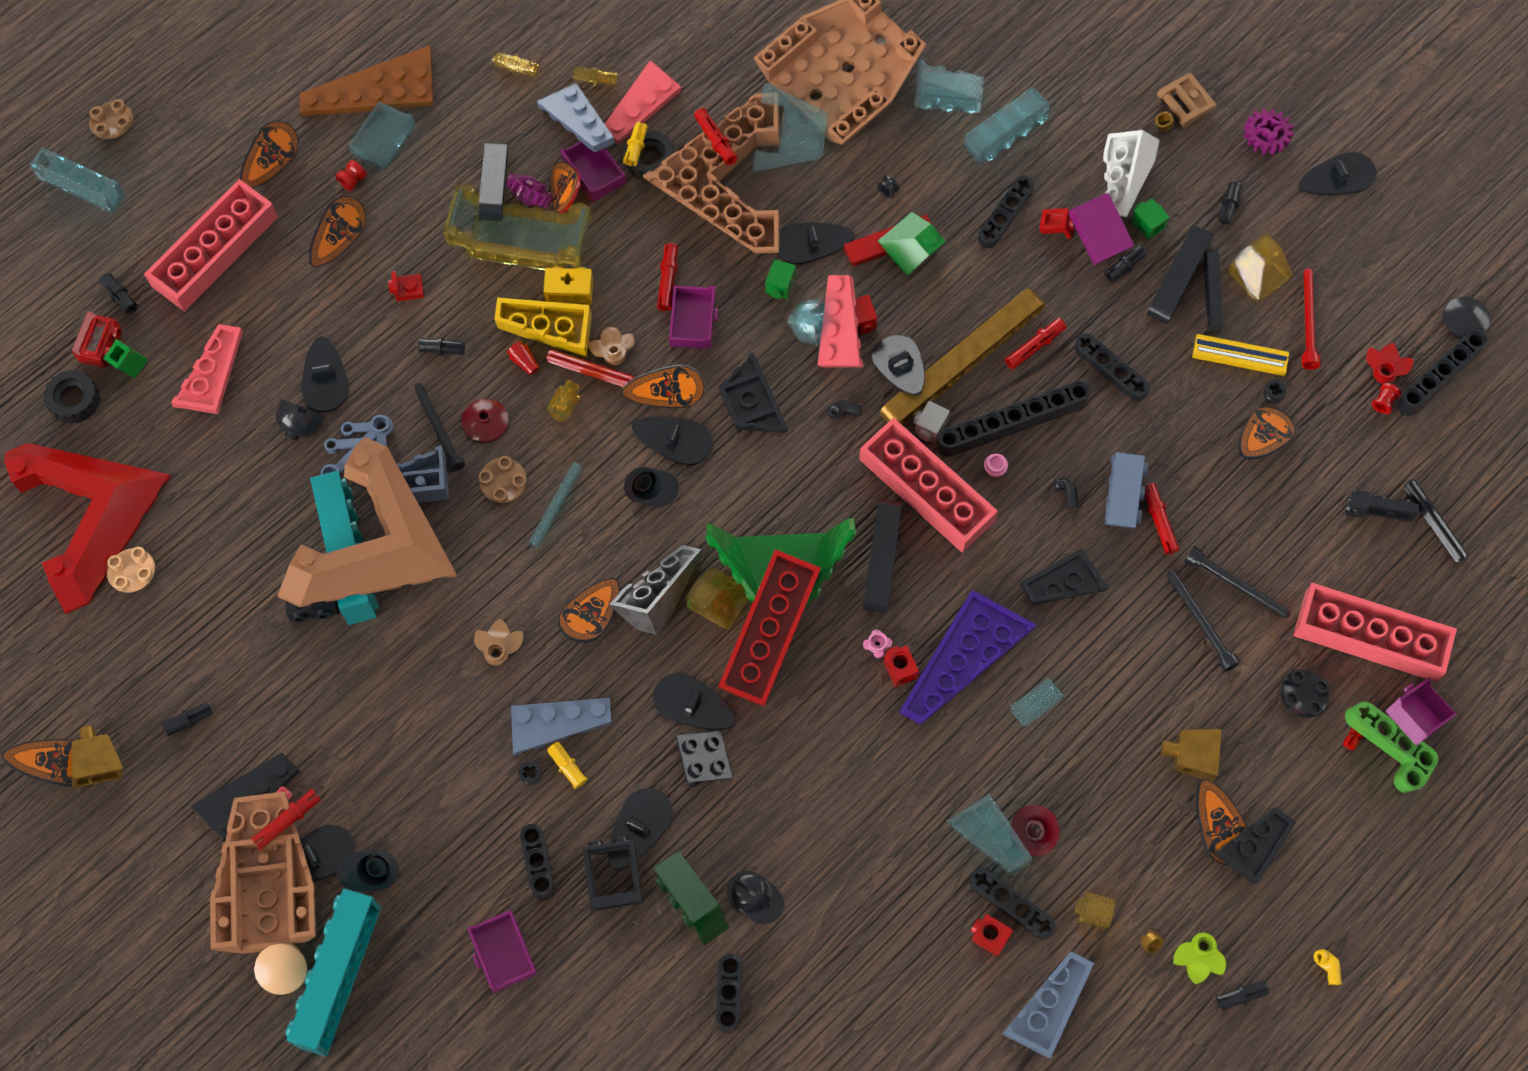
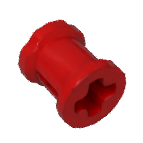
M1383 383L1380 387L1381 392L1379 396L1372 401L1371 405L1379 413L1390 414L1393 409L1392 405L1395 399L1400 397L1401 391L1393 384Z

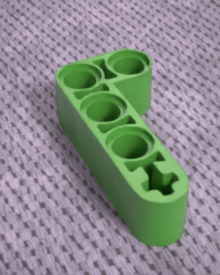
M1369 702L1358 703L1346 710L1345 720L1350 727L1402 764L1394 777V785L1400 792L1408 793L1425 785L1438 763V755L1433 748L1423 741L1416 746L1393 719ZM1378 725L1383 728L1384 735L1379 732ZM1399 740L1403 742L1404 750L1399 746ZM1420 755H1421V756L1424 758V760H1425V764H1424V765L1420 762V759H1419V756H1420ZM1407 775L1412 778V785L1408 782Z

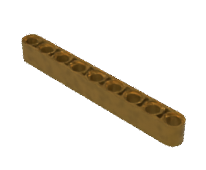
M1030 288L1025 289L925 371V385L921 394L913 396L901 391L882 407L879 414L887 422L895 418L902 426L906 425L916 416L919 410H924L928 401H935L1040 314L1046 303Z

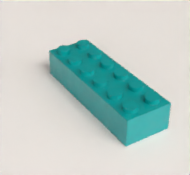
M339 471L311 477L310 480L326 552L330 553L364 543L362 532L357 525V522H359L357 510L352 503L354 501L353 492L348 485L347 479L342 478ZM374 593L365 595L355 594L345 596V599L337 600L339 610L348 625L377 618L375 609H379V604Z
M344 888L341 895L338 894L333 904L335 912L332 920L329 919L325 925L324 934L326 936L323 944H319L314 956L316 962L313 970L310 969L307 973L305 992L299 996L296 1002L295 1010H297L294 1021L291 1020L286 1029V1036H288L286 1041L299 1049L325 1057L329 1053L381 911V906L373 897Z

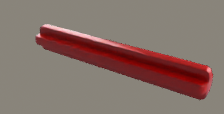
M553 349L549 350L546 359L548 363L624 387L629 381L634 379L633 375Z

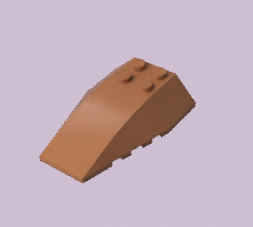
M285 791L238 797L233 800L227 826L228 833L226 841L223 843L222 858L215 876L216 883L210 897L211 950L247 954L262 952L274 944L299 946L316 937L314 884L295 822L261 851L250 839L289 808Z

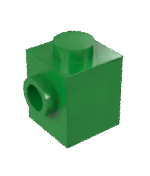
M1151 198L1145 203H1139L1134 208L1131 222L1150 240L1166 229L1170 217L1165 213L1162 205L1157 204Z
M774 259L765 282V293L773 298L788 299L796 277V265Z
M117 339L103 358L133 378L137 377L148 361L139 352Z

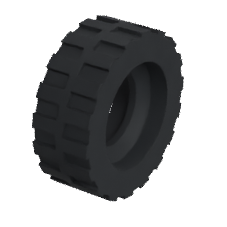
M654 130L646 131L643 141L644 149L650 147L658 149L662 155L660 161L654 165H646L639 158L637 166L627 165L630 173L635 178L645 182L648 180L643 177L644 174L648 171H654L661 165L662 161L675 153L673 143L669 140V137Z
M79 370L59 372L58 375L53 376L50 382L46 384V389L43 393L46 407L52 415L63 423L68 422V424L81 423L83 420L89 419L96 412L95 410L100 404V394L98 393L97 386L86 373H82ZM70 387H78L83 391L82 401L73 407L63 405L61 402L63 391Z

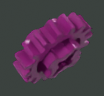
M1263 108L1261 114L1255 111L1253 116L1248 117L1243 129L1245 131L1244 139H1249L1247 145H1254L1255 152L1261 149L1262 155H1265L1267 151H1270L1271 155H1274L1276 150L1280 153L1283 152L1284 147L1289 146L1294 134L1291 132L1293 125L1288 124L1289 117L1283 119V112L1275 114L1274 109L1267 113L1266 109Z
M511 173L505 182L506 187L510 188L513 192L512 196L528 206L539 205L540 207L544 206L547 208L553 199L552 194L545 190L546 186L529 175H522L520 177L517 174Z

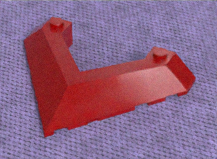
M26 443L6 451L4 460L11 482L21 493L46 484L59 487L66 492L81 497L85 496L92 499L66 552L42 563L48 582L66 614L90 604L94 597L93 593L107 577L108 559L125 549L141 524L144 514L148 513L157 499V493L171 476L170 474Z

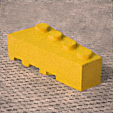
M497 298L494 320L498 329L587 358L592 319L590 305Z

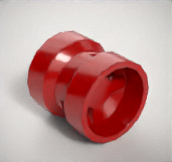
M350 160L346 164V169L340 170L335 177L345 189L352 191L358 181H363L367 177V173L360 164Z

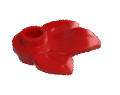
M1394 343L1386 345L1380 352L1370 347L1366 354V361L1373 369V376L1380 383H1391L1396 377L1407 375L1413 366L1412 358H1400ZM1381 371L1386 372L1388 376L1382 374Z

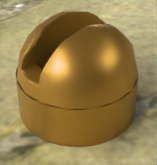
M1162 112L1156 116L1155 123L1160 131L1167 132L1173 128L1174 119L1169 112Z
M1148 930L1146 931L1148 934L1145 936L1142 934L1140 941L1146 952L1152 954L1163 946L1164 940L1155 931Z

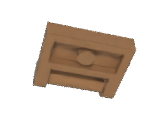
M1191 73L1163 87L1157 93L1161 101L1164 100L1178 117L1179 124L1183 128L1188 127L1193 121L1215 110L1216 103ZM1175 92L1190 110V113H1185L1172 97V93Z

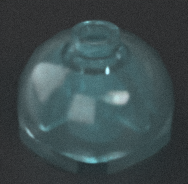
M806 299L800 302L795 307L793 314L789 316V327L792 328L796 338L805 344L820 345L825 303H821L823 299Z

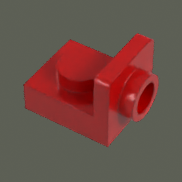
M1069 208L1043 210L1039 228L1041 233H1064L1067 239L1073 238L1076 228L1068 213L1070 211Z
M396 271L391 272L392 280H388L390 294L394 293L397 302L424 298L421 273L398 277Z

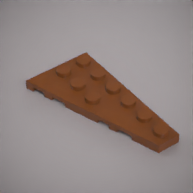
M426 46L301 92V116L434 106L431 46Z

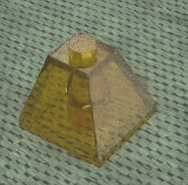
M1267 233L1251 243L1227 269L1257 302L1261 301L1293 276L1282 248Z
M711 567L697 579L686 596L688 608L726 630L730 629L748 601L743 585L737 584L732 577L714 567Z

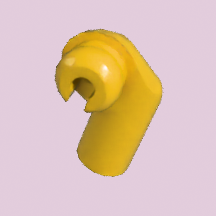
M1325 949L1317 950L1313 958L1320 967L1327 971L1328 984L1341 985L1339 960Z

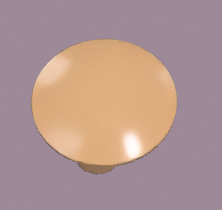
M142 547L121 551L117 555L111 556L107 562L108 581L112 587L121 592H135L144 588L152 580L155 573V562L152 556Z
M271 945L259 954L255 963V976L258 983L265 990L274 994H288L295 991L302 985L307 975L306 960L296 945Z

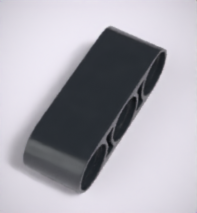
M528 824L522 828L520 839L530 888L537 899L548 900L555 893V883L546 839L538 825ZM531 833L539 834L538 840L534 843L526 841ZM542 857L544 858V863L540 867H533L531 863L534 858ZM540 882H548L549 887L546 891L539 892L536 890Z
M735 954L724 955L718 965L716 1023L719 1030L726 1034L735 1032L740 1024L742 963ZM728 962H734L738 966L736 972L731 974L726 973L723 967ZM726 988H733L737 993L733 999L727 1000L723 998L722 992ZM725 1014L733 1015L735 1017L734 1024L724 1026L720 1022L722 1016Z

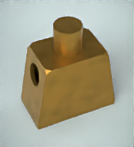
M93 726L81 728L79 730L81 739L72 742L73 789L122 779V764L109 736H96Z
M1181 730L1177 735L1176 742H1162L1161 755L1175 757V771L1200 779H1209L1214 782L1218 776L1221 730Z

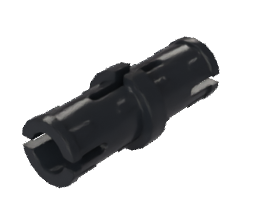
M106 273L100 278L99 283L108 291L109 297L112 301L117 302L126 314H132L137 310L138 304L129 296L125 286L120 285L111 273Z

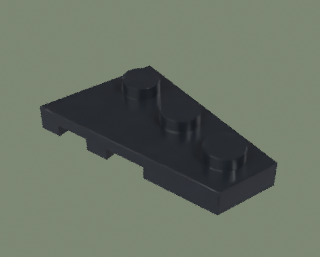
M1082 548L1020 583V587L1032 605L1108 590V586Z
M1277 807L1271 808L1215 851L1213 855L1252 884H1257L1296 822Z

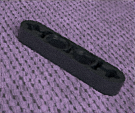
M1019 176L1016 178L983 224L978 235V242L982 247L992 248L996 246L1026 204L1034 189V181L1030 177ZM1027 185V188H1024L1021 195H1019L1020 186ZM1013 199L1017 201L1018 206L1011 208L1007 206L1006 201ZM1003 216L1007 221L1004 224H998L994 218ZM991 229H993L994 231L992 238L990 237L988 240L985 239V236H988L991 232Z
M1206 251L1204 255L1207 329L1208 333H1221L1223 313L1218 251Z
M1084 333L1077 337L1074 349L1081 358L1132 400L1141 401L1146 398L1150 387L1146 379L1091 334ZM1088 342L1090 344L1089 347H1081L1082 343L1086 344ZM1099 355H1105L1108 357L1109 363L1100 364L1096 358ZM1116 370H1123L1127 377L1118 379L1114 372ZM1139 386L1142 387V391H1140V390L1137 391V392L1134 391V388H1135V387H1136V388H1138Z
M978 868L971 873L969 878L971 889L1040 940H1046L1054 934L1056 924L1051 916L989 870ZM984 875L986 877L985 882L989 886L992 885V882L997 884L993 887L990 895L986 893L989 889L986 885H976L977 879L975 876L981 877ZM999 889L1005 890L1009 895L1008 901L1004 903L998 902L994 896L995 892ZM1017 906H1027L1030 915L1027 918L1018 917L1015 912ZM1034 913L1039 915L1035 919L1041 924L1046 921L1049 924L1047 928L1050 932H1039L1040 926L1033 922L1032 926L1028 924L1032 920Z

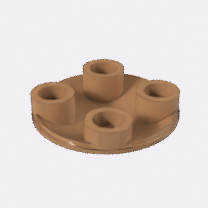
M119 99L101 106H95L90 110L89 127L92 133L99 138L113 139L128 131L133 122L131 109Z
M502 456L492 460L482 469L479 474V484L483 494L491 501L508 503L517 499L524 492L527 477L524 468L518 462L508 456Z

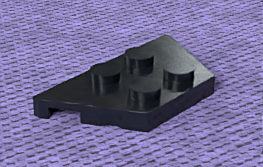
M753 352L747 356L748 359L740 367H737L728 379H725L718 386L720 395L736 430L786 433L788 432V427Z

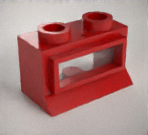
M87 311L72 348L73 354L80 363L106 368L108 362L103 358L116 339L119 340L121 337V327L117 320Z

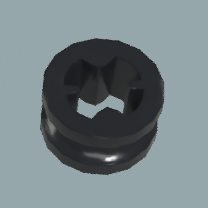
M884 176L882 182L878 183L877 188L885 197L893 198L895 193L899 191L900 186L893 178Z
M1280 380L1269 381L1263 390L1265 400L1273 404L1281 402L1286 394V386ZM1273 388L1278 389L1277 395L1272 394Z
M527 761L519 768V777L527 785H535L542 778L541 768L533 761ZM527 768L531 770L537 769V772H534L536 776L533 779L531 777L524 778V775L527 774L525 772Z

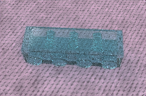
M1031 87L965 134L964 147L980 164L986 160H992L1000 150L1009 148L1018 137L1027 135L1036 124L1045 122L1049 116L1050 103L1034 87Z
M43 147L29 164L38 179L111 213H114L125 197L118 182Z

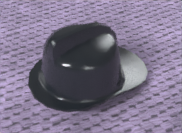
M639 466L626 475L624 491L626 496L634 502L662 507L675 500L678 495L679 485L677 479L671 473L647 466Z
M377 849L347 854L337 866L339 882L351 891L385 889L394 884L399 875V866L396 859L390 853Z
M742 871L731 878L727 887V895L734 907L751 920L761 924L774 922L780 917L784 909V900L781 892L768 880L753 871Z

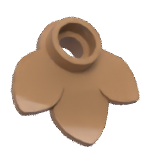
M607 327L602 331L601 339L590 341L588 346L594 356L604 357L605 361L610 365L616 366L624 362L626 352L633 348L635 340L633 334L621 335L617 328Z
M498 619L488 632L476 630L474 642L476 647L484 652L485 660L489 664L497 666L503 664L509 654L515 653L520 649L524 637L522 631L510 633L505 622L502 619ZM495 651L501 652L499 657H493L492 654Z

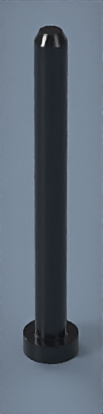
M416 383L414 389L450 460L448 463L450 471L461 470L466 465L464 459L458 457L423 384Z

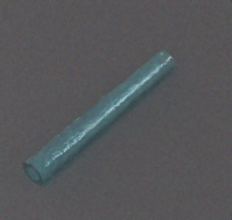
M572 462L528 542L533 547H540L583 469L580 464Z

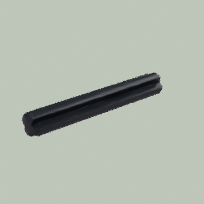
M1412 479L1405 483L1403 488L1415 504H1419V511L1456 562L1464 560L1468 553L1417 481Z

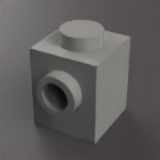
M928 401L923 412L919 410L913 421L916 424L915 433L924 441L936 443L941 431L948 422L950 411Z

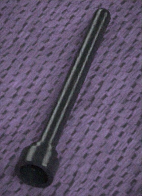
M1194 545L1185 559V563L1192 567L1193 565L1196 567L1201 566L1283 618L1290 617L1291 611L1206 559L1202 553L1203 550Z
M1174 570L1168 571V579L1219 654V665L1222 670L1228 672L1237 667L1241 661L1236 653L1226 649Z

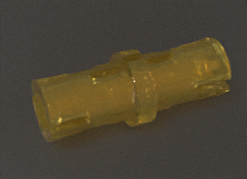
M496 51L493 56V65L510 69L511 72H522L534 77L538 72L539 64L537 62L524 60L518 55L511 56Z

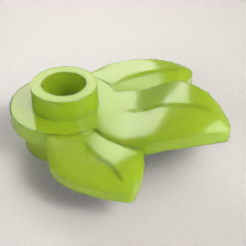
M1199 933L1193 937L1191 942L1181 944L1173 957L1175 965L1187 966L1188 976L1194 984L1203 982L1210 972L1223 975L1226 968L1224 955L1217 950L1216 940L1208 933ZM1200 942L1207 944L1208 949L1206 951L1199 948Z

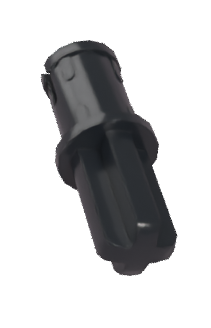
M1231 181L1228 183L1226 195L1221 201L1222 209L1219 221L1223 225L1232 223L1235 209L1239 207L1238 199L1243 187L1239 182Z
M1136 246L1125 256H1120L1113 266L1104 271L1105 276L1112 283L1116 282L1124 273L1132 271V267L1146 256V251L1142 246Z
M442 337L439 339L419 338L418 351L421 353H438L439 356H443V354L463 355L465 353V344L462 341H450Z
M205 702L188 711L182 710L181 714L162 722L166 734L171 736L187 727L192 728V724L211 716L213 710L210 704Z
M1261 980L1243 987L1238 985L1237 989L1217 994L1216 1000L1220 1004V1010L1224 1011L1240 1004L1246 1006L1249 1001L1267 996L1270 992L1267 983Z

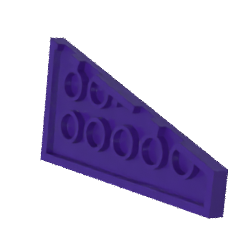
M972 590L903 704L900 714L922 725L1034 630L1036 624Z

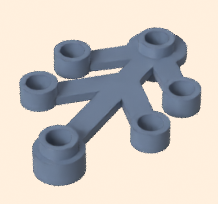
M376 415L372 418L371 422H345L341 426L342 434L347 438L353 437L357 432H368L363 438L367 437L373 441L377 438V442L386 446V436L393 430L392 420L385 415ZM380 425H385L384 429H378ZM352 427L350 432H345L346 428ZM363 438L327 439L324 447L329 454H335L339 449L351 450L336 465H325L321 470V475L334 471H339L341 475L345 470V464L354 447ZM330 444H336L334 448H328Z

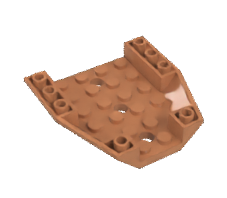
M838 0L802 16L754 57V61L769 83L823 136L831 142L843 145L893 102L926 47V43L912 30L906 34L882 12L881 1ZM883 37L887 41L886 43L879 45L875 43V40L877 38ZM847 65L854 67V70L849 73L844 72L842 69ZM814 93L822 95L819 100L814 101L810 99V96Z

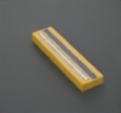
M1197 334L1192 358L1285 376L1289 352Z

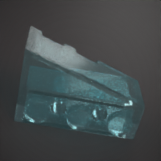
M919 59L914 106L924 109L937 108L945 111L958 110L967 113H980L984 85L983 77L959 70L956 74L946 71L945 66L938 65L937 68L925 65L926 61Z
M990 794L947 821L949 827L1011 876L1033 862L1031 855Z

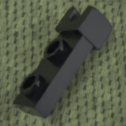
M1352 490L1351 497H1347L1346 515L1363 518L1366 514L1412 522L1418 514L1419 504L1411 503V501L1405 499L1396 501L1387 499L1384 496L1371 497L1370 492Z

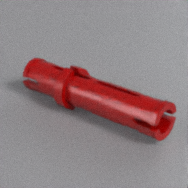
M705 108L696 110L694 118L711 141L713 150L719 153L727 166L736 163L738 156L730 147V141L722 135Z
M674 243L664 245L663 261L660 263L661 279L657 309L661 311H670L672 305L675 272L678 271L677 255L679 246Z
M1056 318L1044 329L1040 328L1034 337L1008 357H1005L1004 360L1008 367L1012 370L1016 369L1017 366L1043 346L1050 345L1052 339L1067 329L1064 321L1061 318Z
M1156 483L1148 484L1149 488L1145 486L1144 493L1148 504L1147 511L1152 515L1165 555H1170L1174 553L1173 550L1178 552L1180 548L1165 511L1167 508L1166 504L1161 500Z
M311 788L295 803L291 802L288 805V809L250 839L257 845L260 851L263 850L265 846L298 819L302 820L305 817L304 814L322 800Z

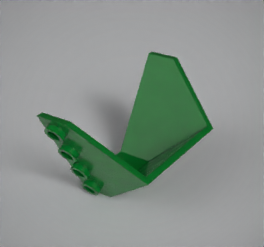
M848 518L825 533L735 537L713 524H707V535H705L709 546L711 548L715 547L719 552L718 556L722 564L730 567L735 582L743 585L745 594L750 602H753L775 549L820 567L819 575L806 606H809L812 599L815 600L818 597L823 581H827L830 578L834 563L841 560L845 551L844 547L847 542H852L857 529H855L854 518Z

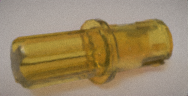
M576 66L574 68L573 78L575 80L593 82L594 85L601 83L616 86L618 72L598 70V67L591 69Z

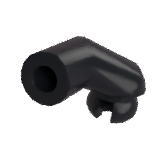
M839 400L828 407L827 413L832 419L840 418L846 414L859 417L862 406L846 400Z
M1062 477V479L1056 478L1054 480V489L1056 491L1063 490L1066 496L1067 508L1078 507L1076 486L1067 477Z

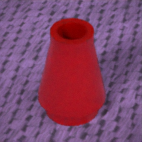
M518 341L508 349L509 359L527 372L529 376L535 374L540 369L527 344Z

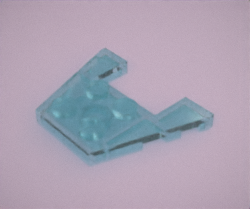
M763 83L761 103L784 106L778 153L755 151L752 171H761L822 158L828 113L769 83Z

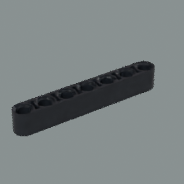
M1076 381L946 428L939 435L938 451L943 456L951 457L1081 410L1087 405L1091 391L1090 387L1083 381ZM1075 393H1079V394H1081L1083 397H1082V398H1078V397L1074 396V394H1075ZM1059 401L1062 405L1057 406L1054 405L1052 402ZM1031 409H1038L1040 413H1033ZM1009 417H1016L1019 421H1012ZM993 424L997 426V429H990L987 425ZM972 432L976 436L968 437L965 433ZM951 440L954 444L947 445L943 441Z

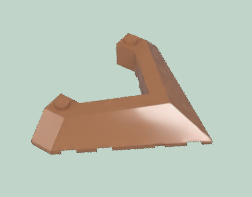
M757 93L749 98V102L740 108L737 107L724 116V120L717 124L718 129L723 136L728 138L730 147L738 156L736 163L727 166L719 153L713 150L711 141L703 131L684 145L683 149L670 155L661 162L658 168L652 172L648 171L643 177L753 252L779 253V211H755L752 207L744 204L739 196L727 186L724 187L719 182L756 147L780 146L778 93Z
M367 437L363 438L354 447L345 464L344 478L367 488L386 536L327 554H322L301 544L288 567L278 597L299 607H304L315 602L345 599V596L365 595L400 588L406 584L415 585L430 582L436 578L457 576L387 446Z

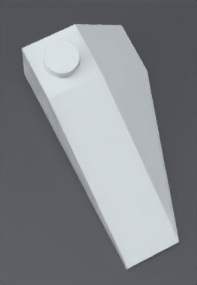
M1144 130L1108 134L1103 155L1104 162L1107 163V172L1104 173V178L1108 184L1106 193H1109L1120 217H1127L1155 162L1159 140Z

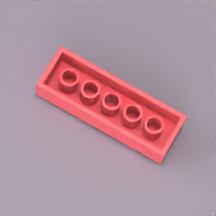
M239 179L144 273L151 287L185 312L278 218L273 204Z
M892 418L860 448L859 460L962 553L995 523L998 511L895 418Z
M1311 583L1305 592L1293 636L1438 682L1446 674L1457 629Z

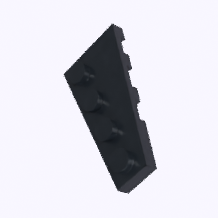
M281 752L190 807L226 841L227 826L234 798L275 793L280 787H285L301 771Z

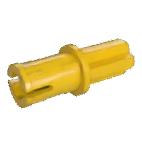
M637 122L631 139L627 140L628 148L623 162L628 166H637L640 152L644 149L643 141L648 128L645 123Z
M559 742L552 744L547 749L550 756L559 766V772L565 774L574 789L581 787L588 780L575 764L576 760L574 758L571 759Z

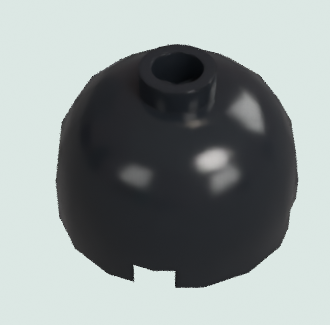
M282 399L278 403L275 414L278 426L286 431L284 436L297 441L299 437L308 438L316 434L324 419L323 414Z

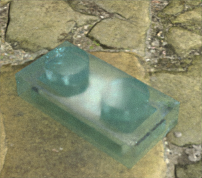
M1047 678L1011 705L1010 710L1026 728L1063 700L1064 695Z

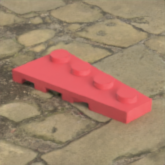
M651 60L605 122V126L612 134L617 145L632 134L637 122L645 123L681 92V86Z
M850 275L828 276L818 366L822 368L863 367V360L860 358L859 350L861 349V343L857 333V327L859 326L858 318L855 316L853 277Z
M218 324L204 347L205 351L200 360H196L192 373L188 379L184 380L178 396H175L171 404L173 407L219 414L243 333L240 327Z

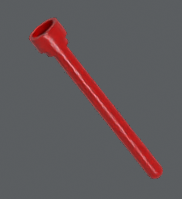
M1307 268L1303 272L1306 351L1301 357V364L1304 369L1314 370L1321 366V357L1315 350L1313 271Z

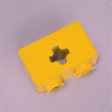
M559 266L545 268L544 297L546 302L592 304L593 276L591 269L584 267L570 269Z

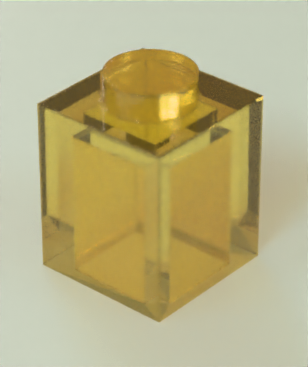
M1085 892L1082 898L1077 899L1075 913L1079 914L1077 921L1108 929L1112 922L1116 899Z

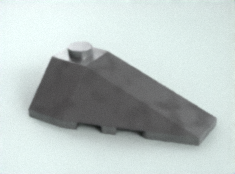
M685 545L680 546L661 560V566L651 573L649 571L643 573L642 580L635 585L628 584L610 603L611 608L637 630L657 635L670 619L703 553L702 550Z

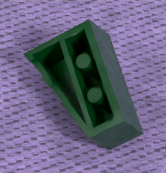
M679 851L653 868L657 875V878L654 879L662 892L665 890L670 895L667 897L675 910L679 909L683 914L681 915L682 920L689 929L692 927L704 946L729 929L719 904Z

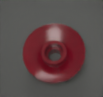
M481 399L473 402L465 409L462 416V427L466 435L472 440L482 443L492 442L500 438L505 433L509 423L508 413L504 406L491 399ZM488 415L487 419H480L481 416Z
M1029 805L1023 807L1014 815L1011 823V835L1014 843L1022 852L1032 856H1041L1049 853L1057 845L1060 837V827L1055 815L1049 809L1040 805ZM1036 825L1042 828L1040 834L1035 831Z

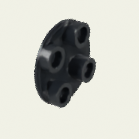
M1455 298L1447 304L1443 311L1444 322L1456 339L1461 340L1472 330H1479L1485 333L1489 328V311L1484 304L1474 298Z
M1298 669L1284 679L1281 685V698L1286 708L1293 714L1303 718H1312L1320 715L1327 708L1330 699V686L1328 681L1311 671Z

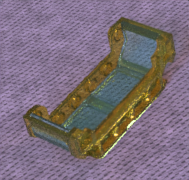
M456 185L443 231L446 244L452 247L456 245L467 249L465 255L473 259L539 270L555 266L566 268L570 264L573 267L580 266L582 260L581 252L588 224L592 220L590 206L576 203L569 207L568 214H566L565 212L545 211L538 207L527 208L519 204H504L502 221L479 220L478 214L480 193L471 185Z

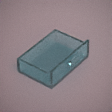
M378 102L349 144L351 154L386 170L415 127L412 114H405Z

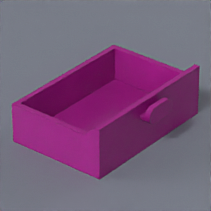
M580 141L567 149L560 150L562 161L572 165L579 172L581 188L592 203L626 184L624 172L606 148L593 152Z
M1109 193L1103 194L1068 212L1094 266L1134 246Z
M674 286L669 335L671 347L711 349L713 322L718 319V308L715 309V286L709 288Z
M1430 678L1415 688L1413 683L1403 690L1406 694L1386 710V713L1416 746L1457 715L1431 686Z
M511 910L467 928L477 952L472 954L478 969L483 967L494 994L538 975Z

